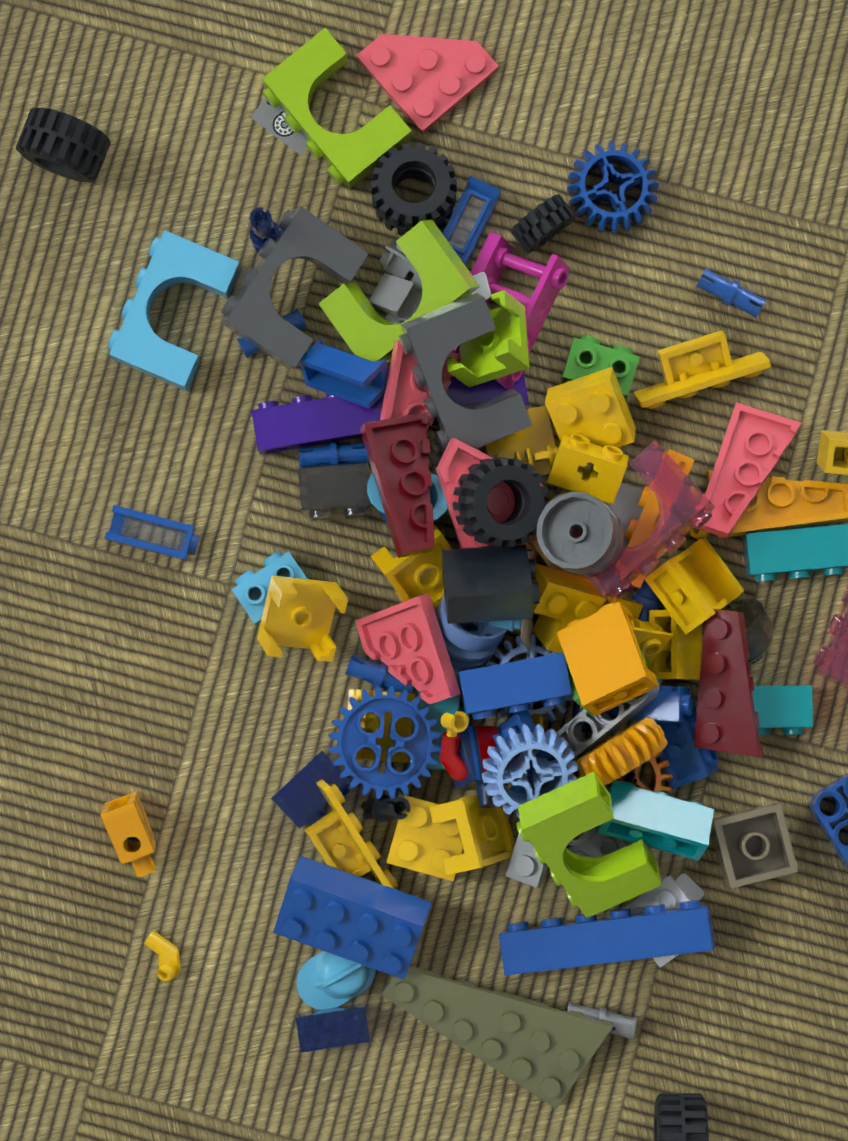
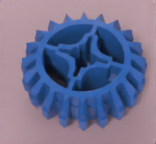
M610 141L605 152L601 144H596L594 148L596 156L590 151L585 150L583 152L585 162L576 160L574 167L578 172L573 171L569 173L568 179L575 184L567 186V193L576 195L569 200V204L574 207L581 205L575 214L577 218H581L585 214L589 215L585 223L587 227L592 226L595 220L600 222L598 232L602 233L606 224L611 225L610 231L612 234L617 233L618 224H621L623 229L628 232L631 229L630 219L639 226L643 222L641 214L649 216L652 212L648 204L656 203L658 197L651 192L658 190L659 183L648 180L653 179L657 172L655 169L645 170L650 163L648 157L643 158L641 161L637 160L640 154L638 148L633 150L630 155L626 153L628 149L627 143H623L620 151H616L615 143ZM609 163L622 165L632 173L620 174ZM599 166L602 181L594 185L592 190L586 191L585 180L587 176ZM608 182H614V186L616 183L620 186L617 195L612 194L611 190L610 192L606 191ZM639 184L640 197L631 208L626 209L624 193L632 190L633 186ZM591 201L595 203L599 201L607 202L611 205L613 211L616 212L601 210Z

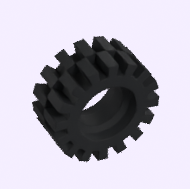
M556 194L546 199L544 203L537 205L534 210L528 212L510 231L524 251L529 254L545 245L547 241L552 240L555 235L561 233L564 228L571 224L570 222L575 219L576 215L561 195Z

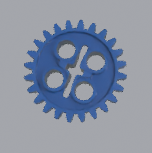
M376 686L373 697H370L364 689L361 691V702H358L353 697L349 698L352 706L351 710L343 707L338 709L344 716L343 721L332 720L331 722L339 728L338 733L328 734L329 738L337 740V745L329 748L328 752L339 754V758L334 760L332 765L344 766L345 769L340 773V778L349 775L353 777L349 785L351 789L359 783L363 784L362 795L364 796L371 788H374L376 799H380L383 790H387L389 797L392 799L395 797L396 788H399L404 795H408L407 784L411 783L415 787L420 788L421 784L417 777L422 775L430 778L431 774L425 768L426 765L438 764L434 758L430 757L431 752L441 751V747L432 744V740L439 738L441 733L431 732L430 729L438 721L437 719L427 720L425 718L431 709L429 706L421 710L417 708L420 701L419 696L410 702L407 701L408 690L406 689L401 692L399 697L395 696L394 686L389 687L386 695H383L380 687ZM389 711L391 712V722L388 730V739L394 740V745L386 749L384 773L380 774L378 772L381 746L376 745L375 741L376 738L383 736L385 713ZM366 713L376 715L379 720L378 729L373 733L365 732L360 726L361 717ZM401 717L410 719L413 724V731L408 737H401L395 731V723ZM363 747L371 749L375 756L374 763L368 768H363L356 762V754ZM397 752L405 753L409 759V765L403 772H397L391 766V757Z

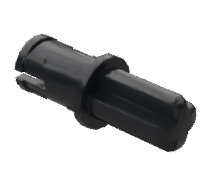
M381 795L380 799L364 801L361 805V808L364 810L362 816L365 819H376L381 823L390 822L393 819H404L408 815L402 812H410V804L404 797H393L391 799L389 795Z

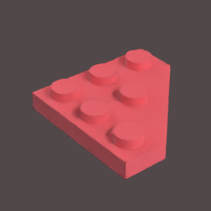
M381 34L356 55L359 63L421 134L426 132L499 70L498 64L477 41Z
M451 438L436 471L461 549L496 547L479 543L474 540L475 537L468 536L463 531L465 525L458 524L455 518L460 515V512L453 510V502H458L459 496L453 495L455 487L461 488L463 484L458 481L462 474H469L470 472L467 468L472 464H480V460L494 458L456 438ZM504 481L494 485L487 498V508L490 516L497 523H501L512 514L515 506L514 493Z
M429 594L418 596L355 621L365 654L374 661L380 659L389 667L388 672L405 686L412 685L421 692L420 698L430 705L461 694Z

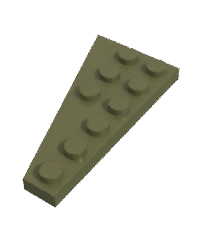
M409 966L405 980L395 976L391 978L383 990L382 996L555 1109L561 1104L614 1024V1022L603 1019L598 1021L583 1017L582 1013L571 1010L569 1013L551 1008L546 1003L496 989L495 991L476 987L477 984L464 981L462 983L442 977V974L414 966Z

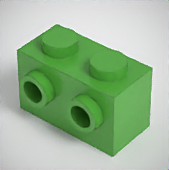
M581 335V339L574 337L561 382L566 383L613 367L626 401L640 356L633 355L634 350L625 346L614 345L613 349L600 345L601 340L591 336Z

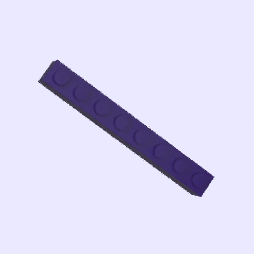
M523 371L522 376L515 382L512 389L521 394L524 405L528 409L529 400ZM453 376L450 378L451 383L446 393L455 402L475 404L508 390L495 379L468 387ZM325 393L326 398L313 400L311 395L292 398V404L280 406L278 401L258 404L259 409L251 410L258 452L260 455L298 449V447H310L328 444L329 442L363 438L360 427L363 423L380 420L384 395L370 409ZM436 418L434 419L432 426L439 425Z

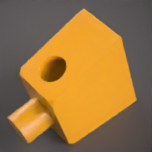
M135 791L106 802L101 812V818L120 863L131 862L137 877L154 872L156 867L151 853L155 852L156 841L138 792ZM136 837L140 842L131 843L127 838Z

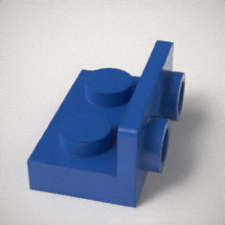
M693 710L692 715H689V723L655 721L662 728L668 742L659 758L661 762L665 760L669 762V766L664 768L666 774H672V779L669 780L672 789L709 776L719 770L716 751L694 748L697 715L695 710Z

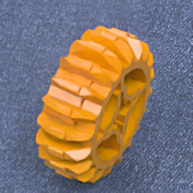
M653 718L640 720L577 759L578 775L581 778L595 772L605 786L661 752L668 743L664 736L665 733Z

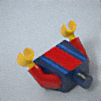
M458 710L455 712V716L448 712L444 713L440 720L442 726L447 728V731L441 736V764L454 780L457 789L477 790L480 808L496 807L492 801L493 796L487 795L485 790L488 783L483 782L482 773L487 770L484 769L482 763L483 759L491 758L487 752L488 746L497 748L493 736L502 733L500 726H468L469 718L466 713ZM534 713L531 718L534 726L536 727L537 724L542 726V716ZM519 755L514 756L508 763L517 760Z

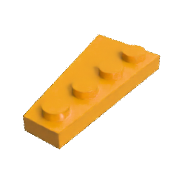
M707 470L708 484L713 470ZM774 476L767 478L729 537L748 533L848 521V484L813 480L794 481Z

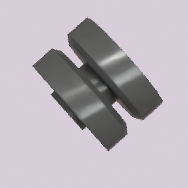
M574 491L557 496L545 506L538 518L536 531L539 547L549 561L573 575L582 576L603 572L612 565L622 550L624 536L620 519L608 505L588 493ZM577 534H582L581 537L576 538Z

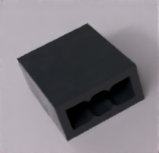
M526 545L442 550V578L447 624L533 619V604L540 603L538 582L532 583V580H536L535 559H528Z

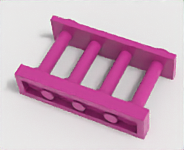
M490 232L470 273L473 276L480 272H485L491 294L505 290L525 306L529 354L560 289L564 288L567 283L570 268L555 254H552L547 266L513 255L514 248L501 235ZM509 267L539 278L540 280L532 297L497 285L503 270ZM460 345L451 352L460 353ZM523 371L495 380L505 389L510 390L515 382L520 379Z

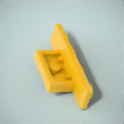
M721 330L657 350L665 382L637 390L633 393L635 400L641 408H658L663 406L667 400L676 397L689 398L696 395L698 390L704 388H720L728 385L731 382L730 380L742 376L746 378L758 376L764 369L770 368L771 363L770 359L763 352L731 360L726 335Z
M322 779L316 784L333 811L304 831L324 863L359 877L371 871L378 884L392 889L397 887L398 884L387 868L382 871L376 862L381 856L372 842L369 840L365 843L359 832L363 830V827L353 812L347 815L341 804L346 800L335 784L329 786Z

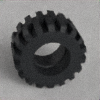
M32 108L19 137L16 150L31 163L54 174L80 182H95L111 142L101 130L79 118L54 109Z
M409 143L401 144L400 151H397L395 147L388 151V158L382 156L378 160V168L374 167L371 181L373 209H376V216L380 222L385 220V227L392 231L394 227L397 228V235L403 236L422 220H433L440 230L445 225V218L450 219L453 213L457 193L455 170L453 165L448 166V158L444 154L439 157L437 156V149L430 146L429 150L423 149V143H416V148H410ZM419 178L429 183L434 192L425 201L409 203L400 199L394 192V189L403 180Z
M508 458L480 460V464H472L467 469L470 473L460 476L458 481L463 484L461 488L455 487L453 495L459 496L458 502H453V510L460 512V515L455 518L458 524L465 525L463 531L468 536L475 537L474 540L479 543L499 547H515L516 543L524 544L528 542V536H536L538 518L549 503L544 502V495H548L549 492L547 487L540 486V483L544 480L541 474L533 473L534 467L530 464H522L521 460ZM504 481L514 493L515 506L512 514L505 521L497 523L488 512L487 498L493 486L498 482Z
M659 1093L654 1107V1141H709L707 1104L702 1093Z

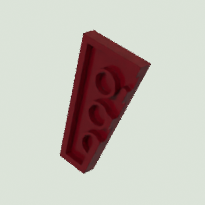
M428 412L363 423L360 427L398 558L428 553L435 548L433 504L430 503L432 483L428 465V455L430 454V442L427 439Z
M713 609L715 614L704 621L694 748L760 758L764 756L763 744L759 742L757 727L760 726L758 712H755L752 694V691H755L753 677H750L747 659L750 655L743 612Z

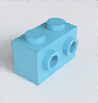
M281 551L274 553L263 561L266 567L255 574L252 570L247 571L235 580L237 586L231 589L256 626L261 622L271 576L307 579L289 551L284 555Z

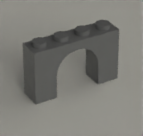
M302 206L295 208L293 211L288 209L277 224V227L281 230L274 240L269 238L258 254L262 257L261 261L255 269L250 267L242 277L240 284L244 287L237 298L232 295L221 310V313L225 315L220 322L221 324L287 369L297 366L313 339L284 320L273 307L270 298V284L275 271L289 259H304L312 262L344 284L351 282L369 254Z
M475 293L400 324L404 333L399 335L401 345L406 355L412 354L416 366L412 367L411 370L418 387L424 386L428 398L424 400V404L430 418H436L441 430L436 431V435L443 451L446 450L451 438H456L477 449L532 426L521 394L514 389L479 403L462 404L451 400L443 387L442 369L451 351L464 342L496 330L484 296Z

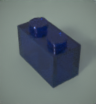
M324 751L316 755L271 798L299 829L305 824L308 827L325 815L321 809L328 802L316 784L322 779L329 786L335 784L343 796L350 792L346 785L351 780L348 777H339L342 770L338 766L332 765L333 761Z
M366 1003L297 1013L295 1017L301 1053L366 1043L371 1040Z

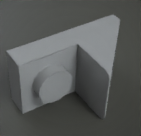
M384 273L369 302L372 306L401 322H405L417 311L422 299V292L414 288L413 282Z

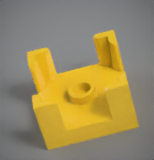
M435 525V548L431 552L394 558L385 547H382L370 556L396 591L395 593L402 603L418 596L429 594L435 609L444 594L442 550L452 548Z
M271 576L257 640L267 656L283 657L284 653L279 646L310 649L316 660L333 662L336 645L329 636L336 607L340 613H345L348 598L337 582Z
M476 793L461 797L458 800L429 807L433 823L456 819L464 853L443 859L446 875L482 868L512 857L515 842L508 815L504 812L503 805L493 808H480L478 794Z

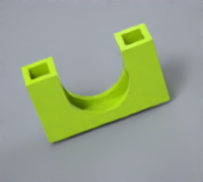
M324 28L262 78L265 88L262 94L273 108L279 105L287 114L284 120L295 134L301 131L307 138L308 142L305 145L317 160L322 157L330 166L327 172L338 185L344 183L350 190L370 174L374 167H378V160L382 156L388 158V151L395 147L398 151L401 148V144L408 143L412 139V130L391 105L365 126L351 133H333L318 125L310 113L311 98L315 90L324 81L348 63L347 53L328 30Z
M433 220L420 221L396 241L416 269L422 283L420 305L414 315L405 322L473 295L472 293L480 287ZM356 282L342 284L319 303L354 355L373 362L386 359L388 366L390 365L394 342L400 340L399 335L404 334L400 325L402 323L391 322L383 318L374 309Z
M595 772L589 773L518 806L520 821L516 825L524 842L529 841L532 844L538 861L541 864H547L556 885H562L565 888L571 905L574 908L579 907L587 918L662 886L658 860L643 839L598 857L580 856L566 848L568 843L579 834L615 819L611 795Z

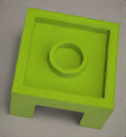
M505 290L491 294V299L501 306L490 310L496 330L460 344L461 363L452 357L447 358L448 372L468 387L529 369L525 306Z

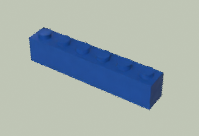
M700 900L680 902L679 909L666 910L665 904L646 906L644 907L645 913L631 914V909H619L610 911V917L597 919V915L587 918L584 914L575 916V922L563 923L562 917L541 920L542 926L528 927V921L507 924L508 930L499 933L504 976L711 951L716 946L710 905L701 906Z

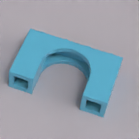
M164 230L161 238L155 237L149 250V256L152 257L147 269L142 268L135 282V287L138 290L134 299H128L121 314V317L124 318L123 324L119 331H113L107 348L111 350L109 355L113 360L188 392L201 360L198 355L162 340L153 332L150 323L152 304L163 290L172 285L183 283L196 285L229 299L242 268L240 262Z

